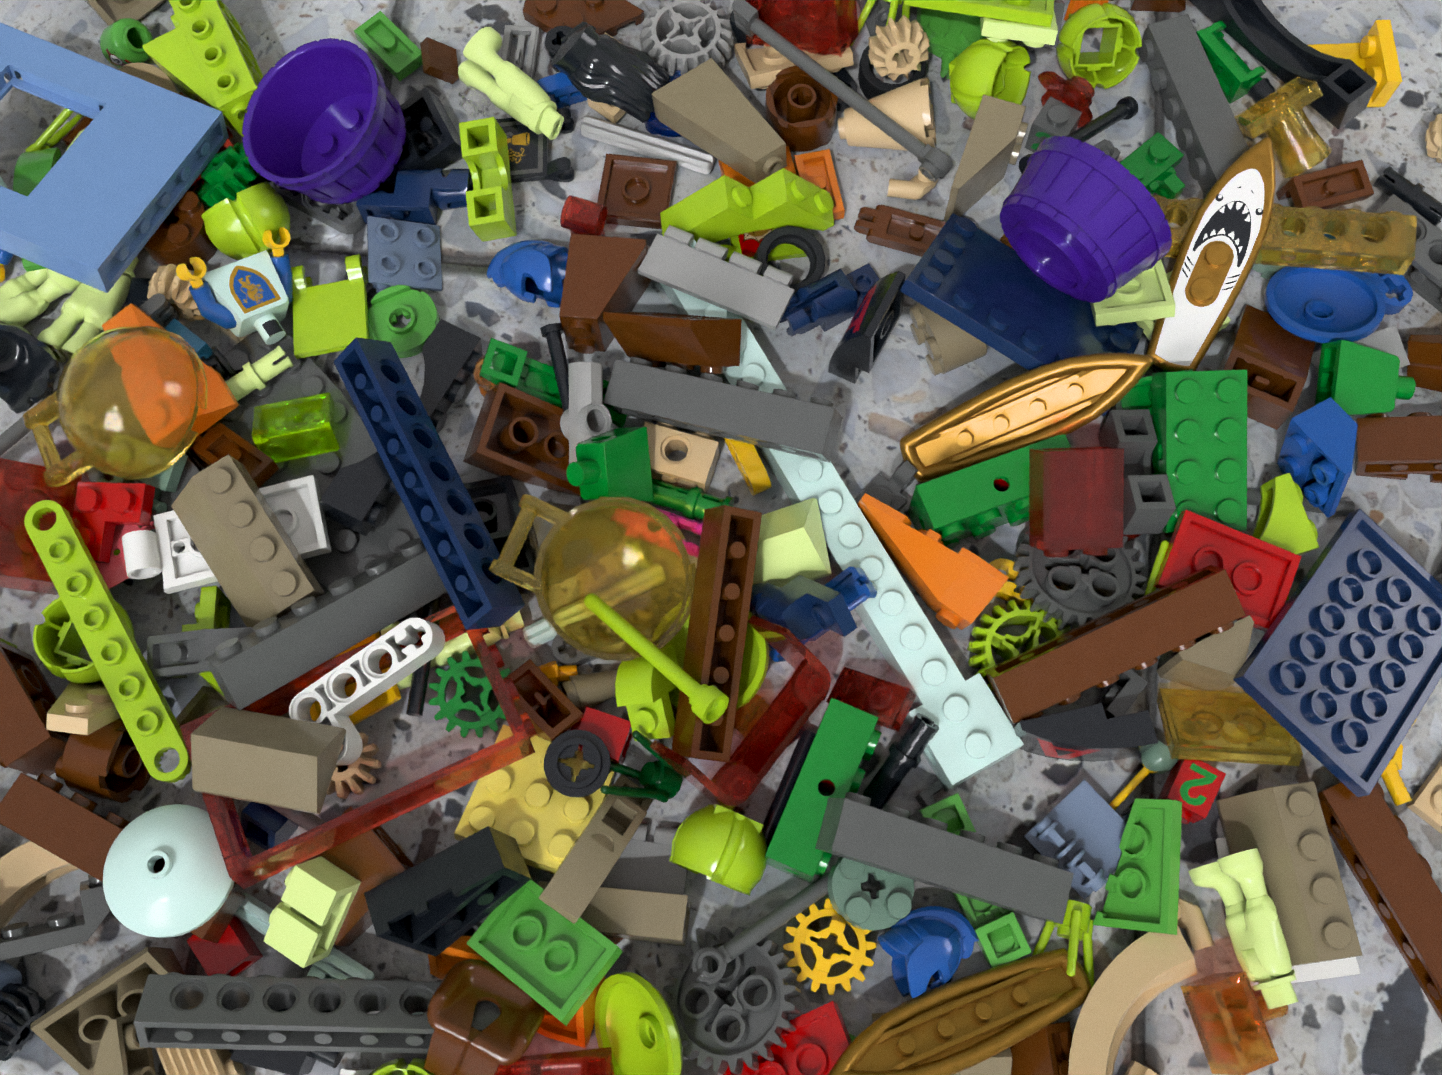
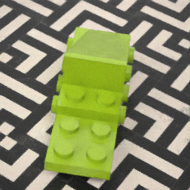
M169 0L175 13L170 18L176 28L142 45L144 51L181 92L194 101L222 111L225 124L244 137L242 129L244 116L247 113L246 109L253 92L258 88L257 85L264 75L239 22L222 0Z

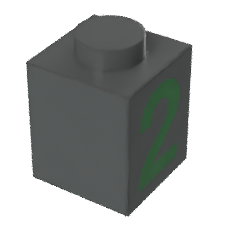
M1050 96L1032 123L1025 148L1035 152L1040 142L1044 139L1046 140V138L1051 136H1067L1072 133L1078 126L1082 112Z

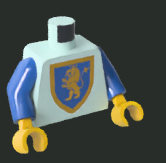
M279 228L281 240L278 244L272 240L271 230H266L263 233L262 240L264 244L271 248L273 252L270 256L265 250L206 272V265L202 259L192 257L190 258V264L194 268L193 275L189 273L184 263L177 266V276L183 281H190L189 291L205 319L225 329H230L238 337L258 331L267 345L274 344L285 336L286 332L279 322L285 318L288 305L292 302L293 294L289 254L284 253V247L290 242V234L286 228Z

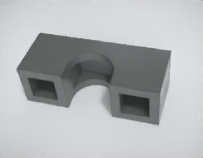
M1149 409L1111 410L1101 429L1098 440L1122 535L1161 534L1174 513L1176 506L1167 474L1152 475L1151 456L1158 440Z

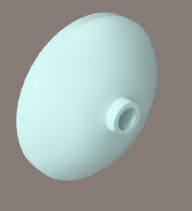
M172 804L145 812L130 822L120 832L106 857L103 870V890L110 910L124 926L149 937H177L197 929L218 912L233 888L237 874V853L234 841L220 820L198 807ZM164 858L165 866L163 870L155 873V862Z

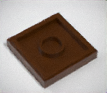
M606 154L595 211L596 222L662 230L660 213L671 207L677 162Z

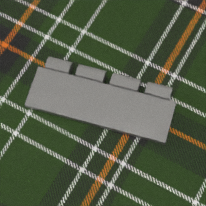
M671 225L666 229L664 236L656 235L638 268V274L776 331L794 295V289L790 288L794 275L769 265L764 275L760 276L759 273L763 263L735 251L728 263L725 261L728 248L700 237L694 249L691 247L694 235Z
M640 824L601 887L684 895L688 870L669 861L672 851V840L677 829L656 826L654 841L647 842L649 825ZM526 865L530 876L551 879L554 875Z

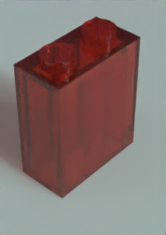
M1093 446L1029 449V546L1042 550L1043 556L1067 557L1069 556V550L1083 549L1084 555L1099 556L1107 555L1108 548H1123L1124 448Z

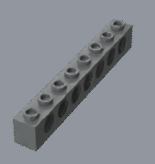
M177 972L165 975L148 974L134 1019V1026L140 1048L427 1054L434 1032L427 1019V1009L431 997L442 980L422 982L397 978L385 981L364 980L358 977L320 979L315 976L276 978L271 975L235 977L226 974L197 976L184 975ZM488 1000L478 1002L475 1006L471 1027L482 1032L500 1016L498 1006ZM243 1007L242 1009L232 1011L233 1009ZM288 1008V1010H286V1011L277 1012V1011H279V1010H281V1009ZM326 1010H334L329 1013H322ZM370 1011H380L375 1014H367ZM424 1012V1014L421 1015H413L412 1013Z

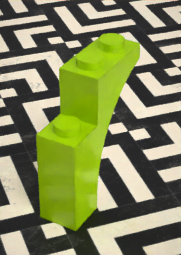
M784 168L751 187H747L723 175L661 212L662 235L664 236L669 225L693 234L696 243L700 237L716 243L740 234L776 229L784 226L824 231L835 225L832 211L834 204L829 192Z
M1287 473L1274 477L1261 485L1259 514L1251 536L1299 556L1319 548L1317 528L1313 521L1307 517L1302 504L1303 494L1301 488L1293 481L1291 474Z

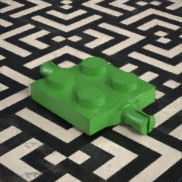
M917 7L916 20L921 24L923 31L926 32L930 41V46L927 48L928 52L942 59L940 76L942 78L946 76V79H950L949 63L973 42L986 38V36H981L980 17Z

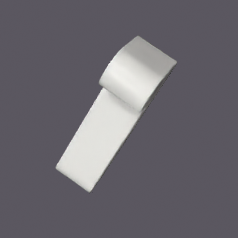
M421 618L404 620L299 692L289 705L290 719L344 728L346 734L343 741V749L338 756L336 765H350L354 763L362 753L363 742L349 716L435 658L445 645L443 630L437 624ZM419 631L426 632V634H424L421 637V640L423 642L422 646L414 645L420 640V637L418 635ZM399 644H400V645L407 646V647H405V648L403 649L402 647L399 646ZM389 652L392 657V665L387 672L382 673L379 668V661L385 653ZM353 676L357 682V688L355 693L348 697L345 693V683ZM318 700L321 705V714L316 721H313L310 716V708Z

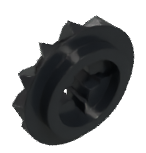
M570 730L562 733L552 741L544 757L546 778L556 791L565 796H589L604 785L611 771L610 752L601 738L589 731ZM581 746H583V759L595 766L594 769H581L579 776H576V781L574 782L573 768L567 766L566 763H561V759L576 758Z

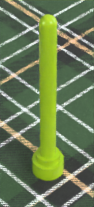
M594 593L586 595L584 598L585 606L686 694L692 706L691 710L704 723L710 724L723 715L727 709L729 698L714 685H700L598 595Z

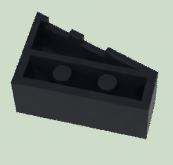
M487 826L365 892L364 896L377 937L437 957L530 881L531 876L516 839Z

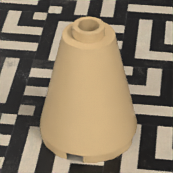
M928 77L918 79L867 100L925 145L929 144L931 147L936 148L934 109L931 100H929V94L932 93ZM851 107L844 109V117L838 118L840 139H846L848 146L908 151Z

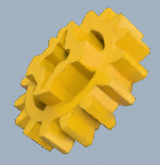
M828 898L825 899L823 909L818 910L817 906L812 904L808 907L810 915L806 917L800 913L795 916L800 925L798 928L787 926L785 932L794 938L793 942L783 945V950L793 952L794 958L789 960L787 967L798 966L801 971L796 978L798 983L808 977L812 980V992H816L820 984H826L828 995H834L835 984L840 983L842 988L848 992L851 990L850 978L854 977L860 982L865 980L863 973L859 969L862 965L873 966L874 962L866 957V951L875 949L876 943L865 940V935L872 930H862L850 925L851 923L833 909ZM824 917H831L827 928L819 932L807 929V926L813 921ZM846 924L856 936L858 949L848 945L843 933ZM829 935H833L836 937L835 945L840 947V950L847 952L848 955L833 953L829 959H826L822 956L823 948L817 946L818 943L811 941L810 938L817 941L819 939L826 940ZM801 944L809 947L813 953L815 963L812 970L807 966L802 957ZM843 961L852 965L845 973L839 976L827 977L831 965Z

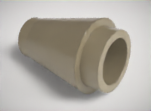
M617 670L569 676L568 681L561 683L562 693L584 713L586 706L594 708L615 696Z

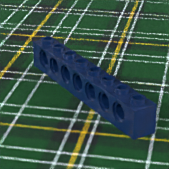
M356 337L333 363L466 630L500 627L526 604L392 343Z

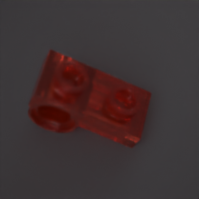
M844 667L826 702L829 704L831 698H834L879 717L876 724L899 732L917 695L910 688Z

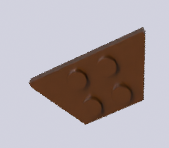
M525 0L523 7L524 19L546 33L557 26L564 25L574 28L581 22H587L596 28L595 31L598 34L606 32L613 37L617 35L618 28L634 22L637 26L644 21V11L626 0Z

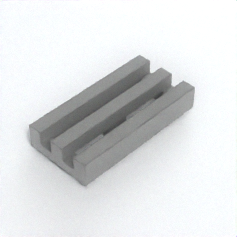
M505 25L500 57L504 61L510 62L514 34L519 35L514 65L522 70L527 35H531L525 73L534 80L541 37L540 28Z

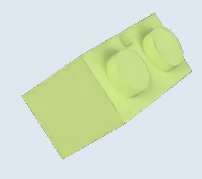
M322 856L295 865L285 879L286 889L281 898L282 902L273 909L269 916L270 926L263 941L302 968L328 957L361 882Z

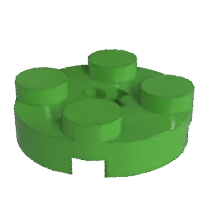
M406 285L391 286L377 293L370 301L372 306L368 310L369 339L391 342L399 358H408L423 352V345L440 321L439 313L431 297L422 290L421 292L412 290L410 286ZM403 315L406 319L411 318L407 326L403 328L393 327V325L398 323V316Z

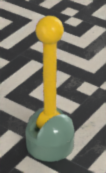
M1158 740V744L1141 753L1144 767L1109 803L1114 810L1149 773L1155 775L1164 774L1171 770L1179 761L1173 751Z

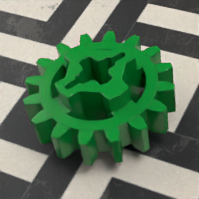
M237 142L233 147L228 146L226 150L219 154L216 153L205 171L201 174L202 179L198 182L200 186L195 192L208 208L226 198L234 201L237 198L236 194L251 187L255 178L259 175L249 163V157H246L243 142L241 144Z
M463 651L462 661L459 663L450 656L447 658L450 666L447 671L440 668L435 670L437 675L442 678L440 683H429V688L438 692V697L428 700L429 705L440 706L441 709L434 716L435 720L439 721L447 718L449 722L445 730L448 732L454 730L456 726L461 727L460 733L462 738L468 736L470 729H475L478 738H483L484 727L486 726L497 732L499 729L496 720L500 717L503 720L509 721L511 717L504 709L506 706L511 705L501 691L499 704L493 712L488 705L491 692L499 687L498 683L511 674V670L507 668L499 671L497 669L500 662L498 657L492 659L490 663L485 662L484 651H480L476 659H471L468 651ZM481 668L491 674L481 679L469 676L465 669ZM453 677L457 683L455 696L446 702V689ZM465 678L467 683L471 684L474 688L483 687L484 691L479 695L482 700L481 704L484 707L483 711L472 701L463 702L462 698L467 695L462 679ZM464 710L476 712L481 721H463L455 715Z

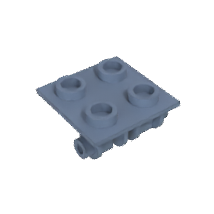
M367 216L368 283H372L376 292L379 293L388 287L396 285L442 291L440 226Z
M1084 779L1024 837L1041 855L1059 860L1058 868L1074 873L1071 887L1085 900L1093 891L1097 892L1107 883L1109 874H1112L1117 869L1122 854L1119 844L1127 823Z

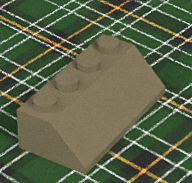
M229 454L194 475L171 505L246 627H254L257 623L270 617H277L278 619L291 612V606L297 601L310 596L316 598L324 594L323 589L299 554L245 466Z
M1314 781L1275 786L1217 800L1216 805L1224 837H1226L1229 855L1255 848L1260 853L1263 861V876L1267 894L1273 900L1289 950L1291 965L1297 966L1363 956Z

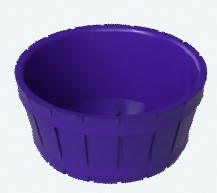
M335 38L320 39L319 41L315 40L296 48L295 51L292 50L283 56L274 67H271L259 82L258 88L250 98L242 129V135H244L242 137L243 148L246 157H249L248 161L257 173L280 187L297 191L320 203L336 205L344 204V202L350 203L363 198L362 196L364 195L367 196L380 186L379 184L389 177L394 169V165L400 159L406 137L405 119L400 104L389 91L381 72L371 61L367 53L350 41L343 39L340 41Z
M1051 136L1040 142L1036 151L1027 161V166L1014 189L1004 200L999 217L1005 236L1025 265L1050 286L1084 302L1097 303L1112 297L1118 289L1142 272L1151 269L1160 259L1167 255L1172 246V238H1170L1172 235L1168 221L1165 219L1161 207L1154 197L1150 195L1151 193L1114 158L1106 155L1105 152L1086 142L1083 143L1081 140L1072 137Z

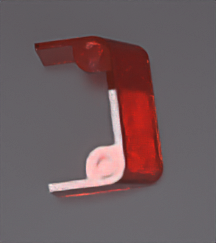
M753 615L748 620V623L795 669V672L730 756L729 763L726 762L710 780L688 759L656 740L649 746L712 803L736 813L747 807L822 708L831 684L828 669L789 629Z

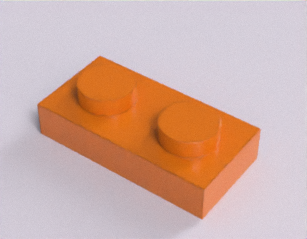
M830 149L794 155V166L797 176L829 192L834 204L832 209L834 220L843 219L845 210Z

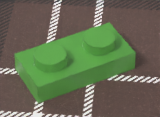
M381 11L354 30L357 40L399 81H402L423 65L421 50Z

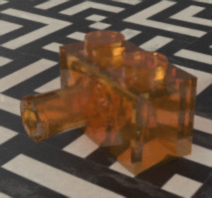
M1246 971L1214 973L1180 986L1212 1074L1246 1075L1279 1061L1265 1022L1286 1016L1288 1005L1268 1010L1263 995H1254Z

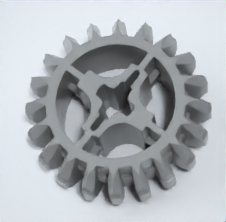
M661 0L659 9L651 8L649 18H644L643 30H641L640 34L641 51L650 56L667 71L670 82L711 58L723 70L725 62L730 60L732 46H734V36L732 35L730 20L727 19L724 9L717 10L715 1L705 4V0H672V3ZM713 38L711 43L706 48H703L707 45V41Z

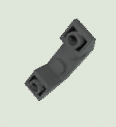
M253 627L218 628L147 637V664L156 681L187 678V675L211 672L205 658L215 653L214 648L217 645L231 638L241 639L254 632Z
M88 875L87 881L80 882L83 915L75 917L74 912H65L49 917L47 919L48 923L29 927L28 922H20L1 928L0 961L88 941L111 911L105 899L103 882L91 875Z

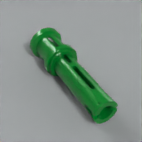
M652 478L654 501L650 503L682 512L684 517L692 520L695 518L703 520L705 509L723 505L733 507L734 498L731 496H726L724 499L704 493L703 489L698 486L686 489Z

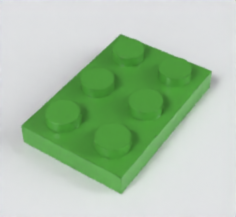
M530 880L495 908L466 944L567 1026L623 951L581 917L573 924L538 899L544 889L533 880Z

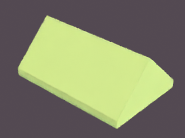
M811 498L762 515L753 585L771 583L775 586L783 587L799 575L811 580L832 575L816 498Z

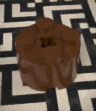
M791 66L781 70L766 90V121L786 143V146H789L790 152L814 150L820 146L827 145L831 141L836 125L838 97L798 66Z
M187 190L144 246V249L160 266H167L168 264L178 266L184 263L188 270L192 271L194 268L190 264V258L199 257L208 262L217 251V248L206 234L204 221L201 217L207 209L195 193Z
M121 718L89 735L71 733L64 753L57 760L55 766L56 776L64 779L66 786L71 791L120 803L133 799L127 796L134 790L142 791L151 777Z

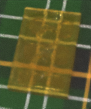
M1159 689L1156 700L1171 759L1299 766L1303 757L1299 742L1247 693Z

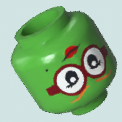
M123 18L103 30L100 37V47L109 63L120 68L126 64L145 63L150 57L144 51L142 45L154 39L149 29L143 23L132 18Z

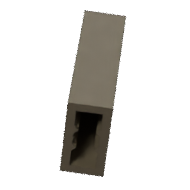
M712 58L652 93L655 116L661 123L752 182L758 183L787 166L786 143Z
M538 881V885L543 889L548 884V882ZM600 887L580 917L604 936L686 947L691 902L688 895Z

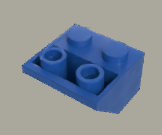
M1331 397L1291 418L1277 460L1282 474L1290 473L1293 481L1304 492L1308 502L1312 506L1319 508L1327 518L1335 514L1351 475L1358 424Z

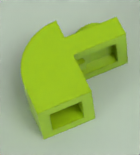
M674 644L656 646L678 665ZM636 650L627 655L618 667L615 681L617 707L626 706L632 733L637 730L649 740L671 738L674 735L675 719L669 692L675 689L676 686Z

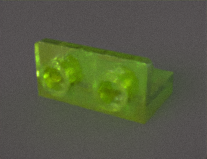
M331 393L254 407L252 439L257 449L273 459L275 463L338 451L340 449V442L334 430L335 403Z

